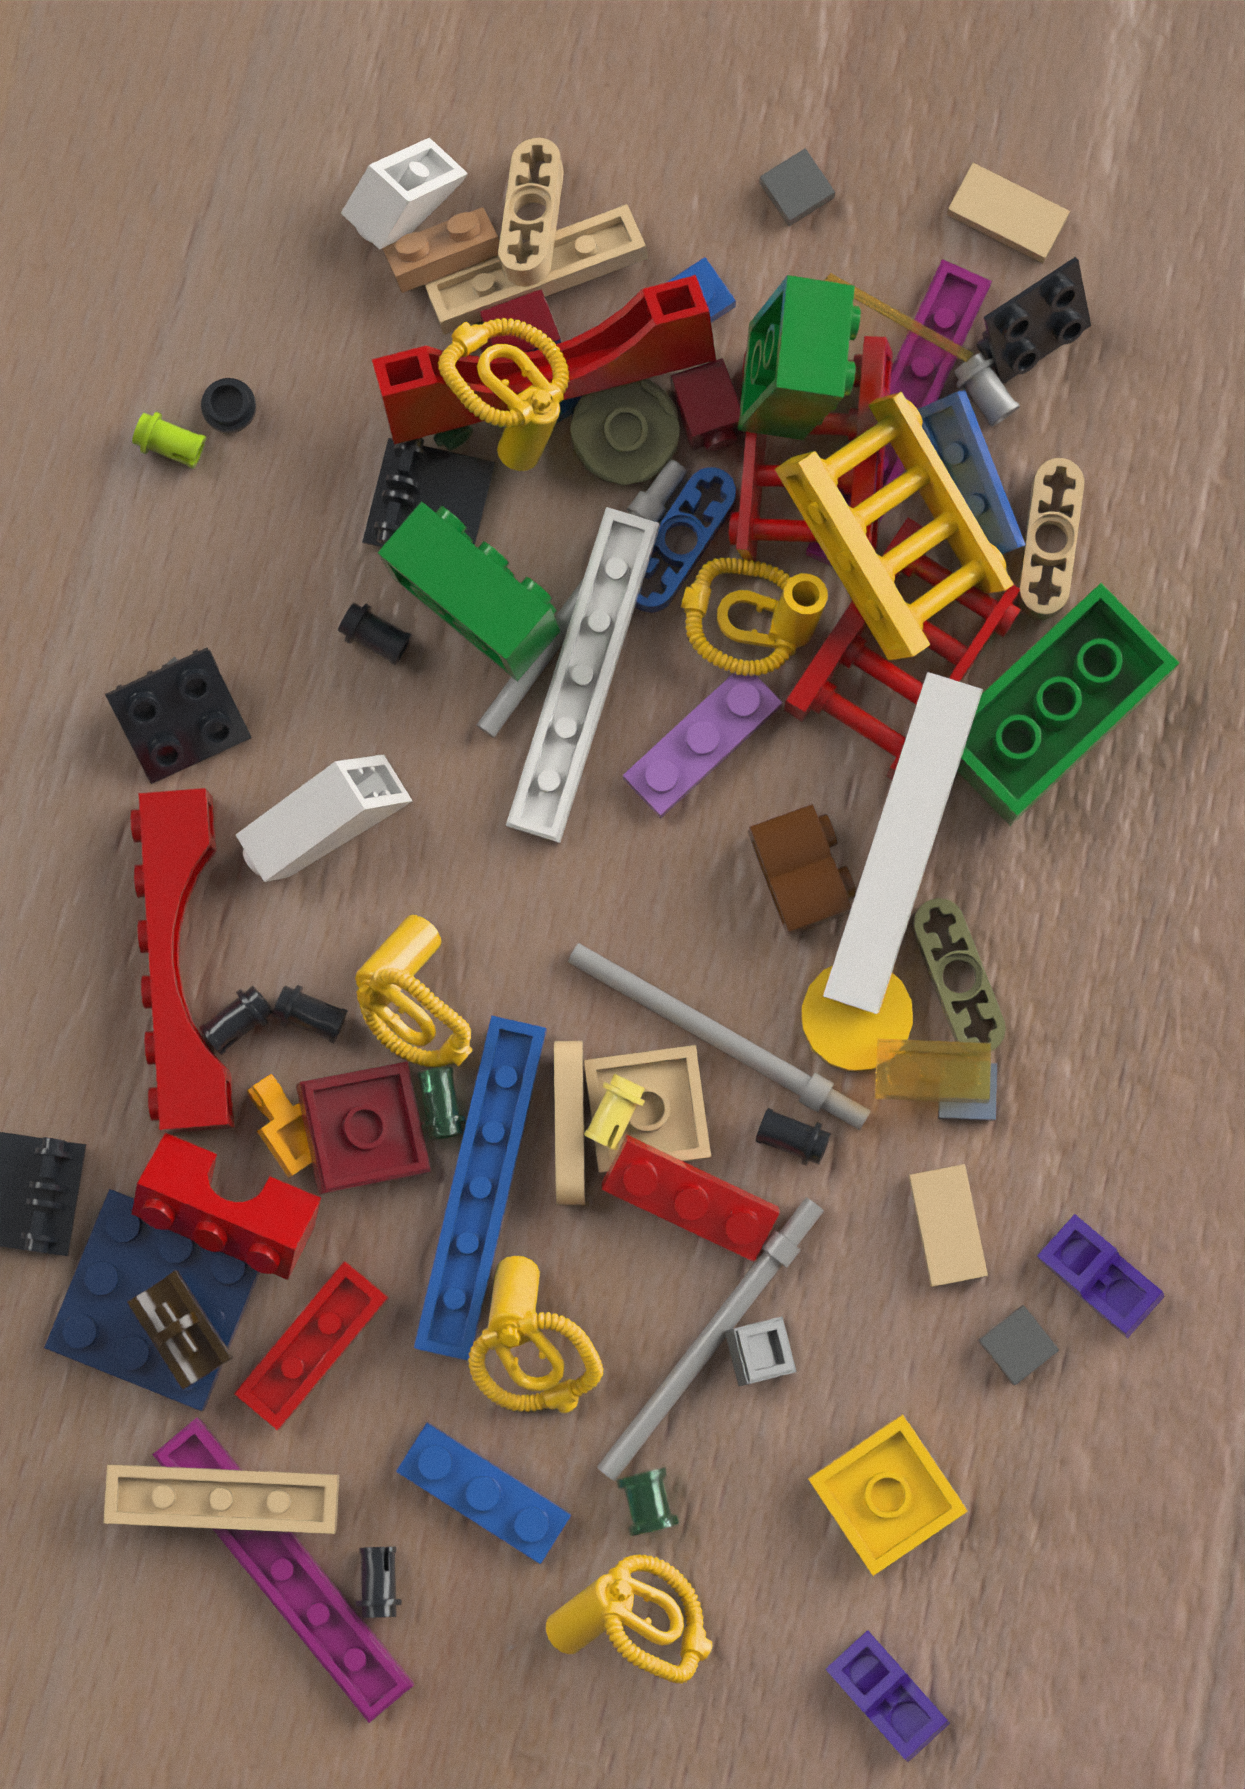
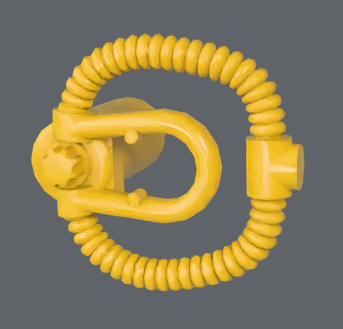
M496 318L494 321L490 320L483 324H474L472 326L468 322H464L453 332L451 336L452 343L446 347L439 357L438 369L447 386L450 387V390H453V393L464 404L465 408H469L471 413L474 412L475 417L480 416V420H485L486 423H491L493 426L497 424L499 427L505 426L497 447L498 457L502 463L516 471L530 470L540 460L559 417V403L564 399L563 394L566 392L565 389L568 388L569 371L563 353L560 352L559 347H556L555 342H552L551 338H547V335L544 333L542 334L541 330L537 331V328H532L531 324L520 323V320H515L514 322L512 318L508 319V321L506 318L501 320ZM505 334L507 336L510 334L511 336L515 335L522 340L525 339L526 342H530L535 348H539V351L546 356L549 364H551L553 373L552 383H549L529 357L519 348L508 344H496L488 347L480 355L477 365L478 375L484 385L508 405L507 408L510 411L495 410L494 407L490 408V405H486L481 398H478L477 394H474V391L470 389V386L467 385L455 367L460 357L468 356L486 344L488 339L501 335L504 336ZM498 357L511 359L522 370V376H527L533 385L516 395L508 388V380L504 379L501 382L492 373L489 365L490 362Z
M729 557L714 558L713 561L708 560L707 564H704L702 569L699 570L694 583L690 587L686 586L681 603V608H684L687 617L685 628L689 643L695 651L697 650L698 655H702V658L707 659L709 663L713 662L714 666L718 665L720 669L730 670V673L736 672L737 675L742 673L743 676L766 675L779 669L780 666L785 664V661L789 660V656L795 654L796 648L804 646L811 640L828 600V590L825 583L817 576L800 573L790 577L788 573L781 569L779 570L778 567H773L771 564L767 565L765 562L760 563L759 561L754 562L753 560L748 561L747 559ZM737 573L753 575L754 577L758 576L759 578L764 577V579L773 581L774 584H777L783 590L779 601L752 591L737 590L726 595L717 608L716 621L720 631L727 638L738 643L774 648V652L768 657L755 661H743L742 659L738 661L737 658L733 659L732 656L728 657L727 654L718 651L704 637L702 618L706 616L711 595L710 585L719 574ZM748 603L756 606V611L759 613L763 609L773 612L769 633H758L756 629L744 631L735 628L728 618L729 609L734 604Z
M409 915L356 972L355 980L359 988L356 994L361 1014L372 1034L376 1036L377 1040H381V1044L385 1045L386 1049H390L391 1053H395L396 1056H401L402 1059H406L408 1062L412 1061V1063L420 1066L424 1065L435 1068L455 1063L459 1067L473 1051L469 1047L471 1028L462 1016H458V1013L453 1012V1009L449 1008L443 1001H439V998L433 992H430L429 988H425L423 983L420 984L419 979H415L414 975L440 947L441 937L437 929L429 921L417 915ZM402 989L408 992L409 995H412L413 998H417V1002H421V1005L425 1006L426 1010H430L429 1012L434 1014V1017L438 1018L439 1021H443V1024L453 1031V1034L449 1036L439 1050L426 1051L412 1047L411 1044L415 1046L429 1044L435 1038L436 1029L428 1014L401 993ZM391 1002L399 1007L398 1012L400 1014L405 1012L419 1024L422 1032H416L400 1020L399 1015L394 1014L387 1006Z
M523 1256L506 1257L498 1263L495 1269L488 1328L483 1329L482 1335L474 1341L468 1354V1367L470 1368L472 1379L488 1399H491L496 1405H500L501 1408L505 1407L506 1410L511 1409L513 1412L516 1410L518 1412H523V1410L530 1412L532 1410L535 1412L537 1409L541 1411L543 1408L551 1410L557 1408L560 1413H568L577 1406L579 1396L591 1391L600 1382L604 1370L600 1357L589 1337L575 1322H571L569 1318L565 1319L563 1315L558 1317L557 1313L551 1315L550 1312L546 1314L540 1312L537 1314L536 1303L540 1277L538 1266L532 1260ZM545 1328L548 1330L550 1328L552 1331L560 1332L561 1335H564L572 1342L585 1365L586 1371L583 1375L577 1377L576 1380L569 1379L559 1383L564 1374V1360L559 1351L540 1329L543 1330ZM532 1341L539 1349V1358H547L553 1369L543 1377L526 1375L518 1365L519 1359L513 1356L510 1349ZM490 1349L496 1351L508 1375L518 1386L526 1390L543 1392L540 1394L536 1393L535 1395L531 1394L530 1396L528 1394L520 1396L519 1394H512L504 1390L488 1374L485 1364L487 1352Z
M638 1554L624 1557L615 1567L609 1570L608 1574L602 1575L551 1614L546 1621L548 1639L562 1653L568 1655L576 1654L606 1631V1634L609 1635V1641L613 1642V1647L617 1648V1652L622 1653V1657L627 1658L628 1662H632L633 1666H638L639 1669H644L645 1672L677 1684L687 1683L696 1672L698 1662L704 1661L712 1649V1641L705 1638L706 1631L703 1628L704 1617L701 1614V1603L696 1601L698 1595L694 1594L695 1589L691 1588V1583H688V1580L684 1578L683 1574H679V1570H675L674 1566H670L669 1563H665L664 1560H659L657 1557L653 1558L647 1555ZM639 1571L649 1572L654 1576L662 1578L663 1581H667V1585H671V1588L678 1593V1597H681L683 1606H685L687 1626L684 1628L680 1607L672 1597L661 1590L631 1578V1573ZM634 1594L642 1597L645 1602L651 1601L658 1604L665 1610L670 1620V1628L667 1632L660 1631L652 1626V1621L649 1617L643 1620L632 1613ZM623 1626H628L650 1642L661 1646L672 1644L681 1636L683 1631L680 1651L682 1660L679 1666L664 1662L659 1657L655 1658L654 1655L645 1653L640 1647H636V1644H632V1640H628V1636L623 1631Z

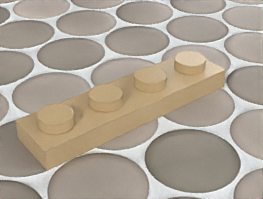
M626 204L556 230L550 272L545 279L535 285L518 286L509 282L503 274L498 255L427 283L424 286L443 334L455 331L464 322H468L471 325L481 321L480 311L540 289H542L545 297L648 259L644 240ZM530 241L524 242L523 257L521 260H517V263H527L528 256L533 255Z
M109 1464L107 1465L104 1523L335 1534L337 1529L339 1474Z

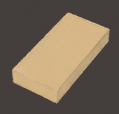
M972 163L948 208L947 216L1044 264L1070 211Z
M965 1164L908 1175L930 1286H939L988 1276Z

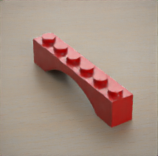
M696 275L643 288L623 308L598 326L570 340L556 344V347H559L560 352L563 353L569 371L568 388L565 389L566 392L563 394V400L716 361L710 311ZM425 345L372 359L394 445L485 421L480 420V416L475 417L474 412L471 413L469 408H465L464 404L453 393V390H450V387L447 386L441 376L438 362L443 350ZM539 350L525 352L546 380L552 383V368L546 356ZM468 355L460 357L455 367L467 385L470 386V389L474 391V394H477L478 398H481L486 405H490V408L494 407L495 410L510 411L507 408L508 405L484 385L480 379L477 369L480 356ZM498 357L490 362L489 365L492 373L501 382L504 379L508 380V388L516 395L533 385L527 376H522V370L511 359Z
M206 788L138 793L139 809L131 810L130 822L133 842L142 843L143 864H136L134 866V884L137 898H145L146 919L138 920L137 934L140 953L149 954L150 975H143L141 977V996L144 1009H152L153 1031H146L144 1035L147 1064L156 1066L157 1087H149L148 1089L151 1121H159V1129L166 1133L235 1128L231 1072L214 1055L195 1026L184 997L179 967L180 932L187 903L200 874L216 853L213 796Z

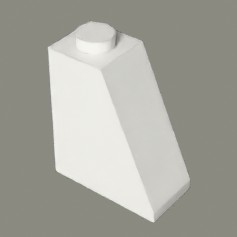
M384 755L335 761L238 832L236 837L244 848L243 856L247 865L253 872L261 876L264 882L287 878L412 802V799Z

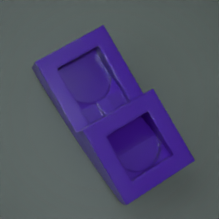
M1075 1214L1037 1255L1038 1259L1062 1282L1127 1339L1165 1297L1161 1289L1122 1258L1114 1246Z
M868 1630L826 1668L827 1672L907 1762L914 1758L950 1724Z

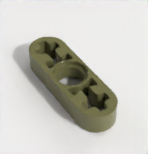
M943 898L931 899L922 904L917 910L912 922L913 935L956 1044L962 1051L970 1055L982 1056L989 1054L1004 1039L1006 1031L1004 1018L962 911L950 900ZM937 910L941 918L950 916L953 920V924L946 930L950 946L952 947L958 941H962L965 951L958 950L947 953L939 961L934 960L931 952L942 950L943 947L936 932L926 934L923 928L930 920L929 912ZM960 961L972 968L975 981L970 990L956 993L945 986L942 975L944 968L949 963ZM978 993L983 994L986 1003H977L974 1006L977 1015L982 1022L991 1020L994 1025V1029L987 1034L988 1043L983 1045L980 1044L977 1037L967 1039L964 1034V1030L971 1025L967 1008L956 1014L952 1003L968 1002Z

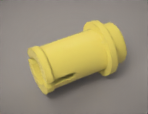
M614 1074L610 1084L604 1082L602 1086L607 1090L584 1135L617 1151L618 1143L637 1104L643 1106L645 1102L640 1099L645 1088Z

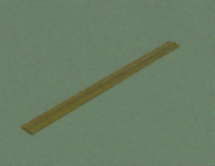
M832 273L824 279V281L852 285ZM855 287V300L965 362L972 357L973 353Z

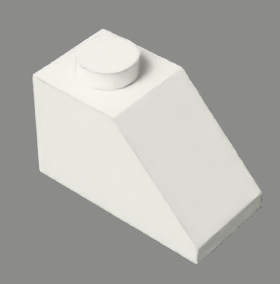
M427 138L370 164L341 214L356 227L358 233L364 239L372 242L377 248L382 249L396 242L402 236L412 233L464 181L468 173L435 142Z

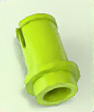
M157 411L153 416L147 413L141 415L132 437V443L140 446V453L146 455L150 450L185 464L191 469L196 467L206 441L205 435L196 434L162 420V414Z

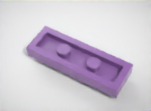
M735 672L624 773L623 780L661 819L782 707V702L756 675L743 676L742 673L737 675Z

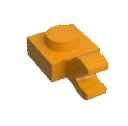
M270 1074L246 1092L258 1110L269 1119L270 1123L257 1132L289 1178L312 1163L300 1104L292 1106L280 1084Z

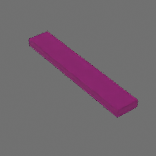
M941 260L892 365L890 395L902 392L905 399L910 401L917 409L938 400L992 283L991 280L946 260ZM888 443L885 447L882 488L905 472V467L891 443ZM838 489L850 507L851 495H844V490ZM882 515V516L880 517L879 525H880V523H881V521H882L884 515ZM809 543L805 555L833 567L819 543Z
M199 1417L195 1418L152 1454L163 1467L241 1470ZM212 1528L368 1723L414 1686L415 1683L292 1532Z

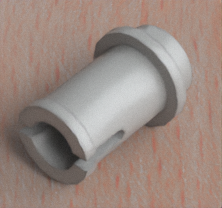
M979 353L968 359L954 371L959 379L956 385L959 389L965 387L988 419L989 425L993 427L1014 413L1020 405L1014 401L992 370L994 366L993 360H986Z

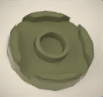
M648 378L583 395L573 409L569 429L573 451L584 468L602 481L619 485L644 482L662 471L677 450L680 432L677 408L666 391Z

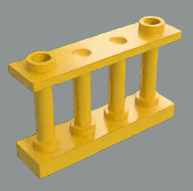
M902 392L878 398L868 404L878 423L827 459L820 458L817 452L813 451L791 457L775 468L779 478L888 660L914 657L928 647L930 643L922 631L923 622L973 586L987 594L1005 591L1014 585L1006 572V562L1003 555L994 545L989 543L924 432L919 411L910 401L905 399ZM891 443L906 472L856 507H849L837 488V479L879 449ZM919 491L935 519L882 557L877 555L865 535L866 527ZM944 539H947L963 567L911 604L906 603L894 584L895 574Z

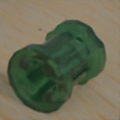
M665 1467L616 1479L618 1488L625 1490L633 1524L628 1527L630 1536L649 1533L680 1524L678 1515L672 1514L663 1483V1479L667 1476Z

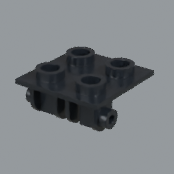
M1076 257L983 317L986 331L982 333L983 339L977 342L976 346L986 360H994L997 377L1002 384L1018 374L1030 371L1039 360L1060 346L1072 343L1080 337L1083 331L1091 327L1080 264Z
M388 438L362 543L382 548L422 501L434 512L440 506H443L455 515L466 526L464 532L473 540L472 543L475 545L495 462L424 446V439L422 438L395 445L393 439Z
M208 647L200 651L196 649L192 651L193 654L169 665L166 663L162 665L161 669L154 672L152 670L146 672L147 675L124 686L120 684L116 686L115 690L105 694L151 784L252 738Z
M0 1132V1247L62 1256L69 1255L87 1144L67 1142L48 1137L39 1138Z

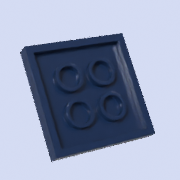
M109 1189L44 1348L199 1411H204L222 1366L190 1387L182 1390L127 1302L161 1281L173 1271L178 1270L229 1350L260 1272L251 1268L244 1261L222 1252L208 1251L200 1247L194 1240L168 1229L160 1230L151 1227L142 1218L132 1215L134 1198Z

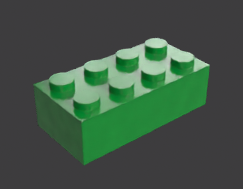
M1100 583L982 693L957 771L1011 826L1173 673L1180 662Z

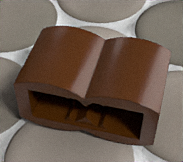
M813 804L749 827L748 834L755 855L767 882L786 936L850 914L852 907L849 900L855 898L857 891L847 866L837 868L832 857L830 847L838 845L827 814L818 816Z

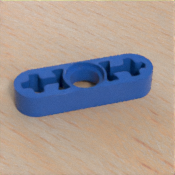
M707 467L694 473L660 523L651 556L654 552H657L666 563L680 567L681 570L675 573L670 566L667 567L661 577V587L665 590L662 595L652 592L646 598L641 595V585L635 604L637 609L653 613L661 611L670 605L735 505L736 486L732 477L724 470L716 467ZM714 483L721 485L720 496L725 501L722 504L712 501L703 513V521L711 522L708 528H705L698 518L681 511L684 507H687L694 514L701 503L702 493L698 488L703 486L709 489ZM676 526H686L692 529L698 540L695 548L686 554L672 552L665 543L666 534L670 529ZM650 557L644 578L650 579L659 567V559Z

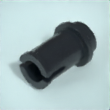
M354 602L344 615L338 627V632L346 636L345 642L348 644L356 641L389 660L391 664L396 665L406 651L412 639V634L404 632L370 612L372 606L366 603L361 607Z
M297 985L295 989L284 986L274 1007L272 1017L281 1020V1027L286 1028L288 1024H291L329 1040L328 1042L334 1044L344 1024L348 1010L338 1008L302 993L303 987Z
M254 986L245 992L239 989L236 992L238 995L236 1000L206 1024H202L199 1027L207 1040L221 1055L259 1023L262 1026L269 1023L266 1018L273 1013V1009Z
M768 1108L760 1124L755 1142L763 1143L802 1158V1165L807 1166L809 1161L820 1165L831 1133L821 1130V1123L817 1122L815 1127Z
M396 1547L359 1548V1554H361L362 1600L356 1601V1607H362V1618L397 1617L396 1605H402V1599H396Z

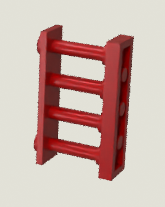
M864 336L863 354H855L853 360H848L855 363L853 387L860 388L858 408H850L849 413H829L824 418L822 424L817 425L809 434L848 436V440L853 441L878 423L868 404L878 398L890 395L893 352L887 337ZM745 352V354H744V359H743V377H744V367H745L746 352ZM746 432L739 512H732L730 516V544L736 545V550L743 560L747 559L748 561L753 560L756 562L758 541L818 543L805 520L760 518L762 487L785 486L775 471V468L780 465L764 464L767 435ZM886 445L837 479V488L844 490V495H851V508L856 507L882 489ZM880 518L866 527L865 534L876 554Z
M907 517L883 555L923 528V526ZM925 553L895 574L894 584L901 573L909 578L915 574L935 587L953 574V572L926 556ZM1015 585L1009 587L999 602L975 586L955 599V601L986 620L969 647L927 620L923 622L922 631L930 643L928 648L956 665L949 679L962 682L994 632L1001 637L1006 635L1021 611L1020 608L1013 604L1020 591L1019 587ZM852 600L786 699L784 711L801 722L804 721L810 710L817 714H820L822 711L828 713L896 757L886 777L893 780L906 737L836 693L837 686L831 683L830 680L841 664L849 669L854 665L915 705H917L924 683L865 646L867 640L860 635L867 626V623Z

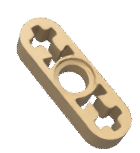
M532 138L522 142L516 147L511 158L498 255L504 276L509 282L518 286H532L541 282L551 269L564 170L558 147L552 141L544 138ZM536 161H545V163L541 164L538 178L540 184L533 183L530 169H534ZM539 203L546 207L544 214L538 219L526 221L517 217L519 209L526 204ZM523 239L530 240L533 255L528 256L527 263H517V260H521L523 257Z
M1054 458L1043 463L1034 477L1031 488L1024 539L1026 545L1023 547L1018 583L1020 591L1017 599L1021 609L1028 616L1040 620L1050 619L1062 611L1069 598L1084 491V476L1081 469L1074 462L1064 458ZM1054 473L1063 474L1064 484L1072 486L1073 489L1065 490L1060 500L1059 512L1038 513V507L1048 511L1052 500V488L1043 485V482H1050ZM1070 511L1071 515L1068 517L1060 512ZM1044 525H1055L1064 532L1066 546L1059 552L1047 553L1038 547L1035 540L1036 531ZM1031 560L1040 564L1041 566L1032 567ZM1062 564L1063 571L1053 567L1049 581V589L1053 592H1058V597H1051L1047 605L1037 604L1038 597L1034 593H1029V588L1037 587L1041 579L1042 566Z
M554 1041L556 1204L585 1205L583 1041Z

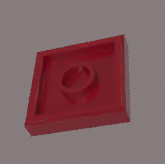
M408 1061L301 1081L296 1084L319 1195L431 1172Z

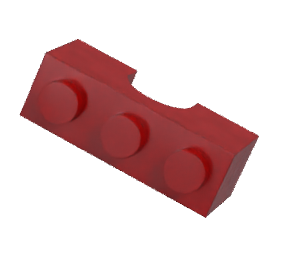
M165 1132L137 1182L132 1215L142 1218L144 1222L153 1228L160 1230L168 1229L194 1240L200 1247L208 1251L222 1252L244 1261L260 1273L274 1274L288 1280L314 1230L322 1198L269 1176L262 1191L253 1199L244 1202L226 1200L217 1195L211 1188L217 1154Z

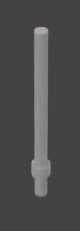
M670 459L646 493L639 491L627 508V511L631 515L658 523L666 512V508L663 505L685 477L687 470L676 461ZM583 579L555 616L561 632L518 682L512 677L509 679L476 724L478 728L492 738L497 735L563 644Z
M578 943L573 950L568 963L801 1096L798 1102L817 1113L822 1108L858 1130L862 1128L871 1111L832 1089L835 1083L816 1072L811 1077L582 944Z
M806 1197L779 1232L775 1229L771 1232L762 1246L764 1250L762 1255L598 1464L597 1468L613 1481L617 1479L726 1338L725 1331L735 1327L780 1267L783 1265L788 1268L801 1251L797 1245L824 1212L821 1207Z

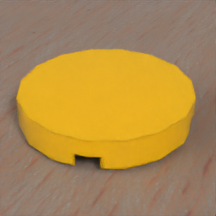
M833 966L824 969L809 985L801 1007L802 1030L811 1050L828 1065L848 1072L872 1070L890 1062L906 1044L913 1025L912 1000L903 982L894 973H891L878 1014L824 997L823 995Z

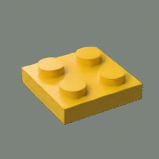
M903 1414L807 1478L872 1576L968 1512Z

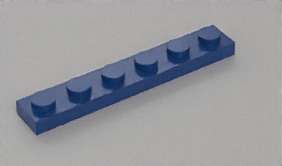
M491 1015L414 1344L415 1349L467 1361L469 1359L468 1354L477 1335L547 1028Z

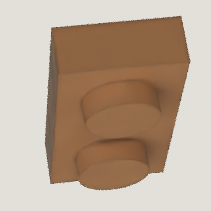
M481 207L471 212L459 213L448 221L423 231L406 234L382 249L401 293H404L498 256L500 241L484 208Z

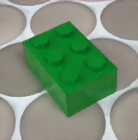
M787 275L750 321L748 327L738 431L804 440L817 425L822 424L824 418L831 411H835L838 403L844 396L850 395L855 379V363L848 361L849 341L855 340L861 318L860 306L853 305L854 285Z
M421 501L377 552L396 582L518 682L561 632L554 617L557 610L550 603L552 597L527 576L521 583L514 578L515 575L507 568L509 564L507 559L487 542L483 541L479 547H476L472 543L473 540L464 532L466 526L446 508L440 506L434 512Z

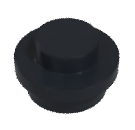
M223 378L213 382L207 387L201 399V411L206 422L213 429L222 433H235L243 430L252 422L256 413V399L252 390L247 384L235 378Z

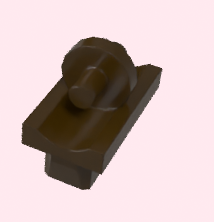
M178 1270L173 1271L161 1281L127 1302L182 1390L190 1387L233 1358Z

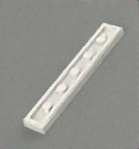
M606 507L507 819V827L558 843L561 842L659 532L660 524L612 508Z
M927 672L827 982L824 997L875 1014L879 1013L983 689Z

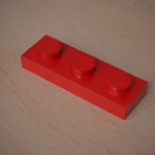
M627 1134L601 1183L603 1191L753 1262L756 1260L780 1214L778 1206Z
M344 1261L234 1394L277 1431L280 1430L389 1297L348 1262Z

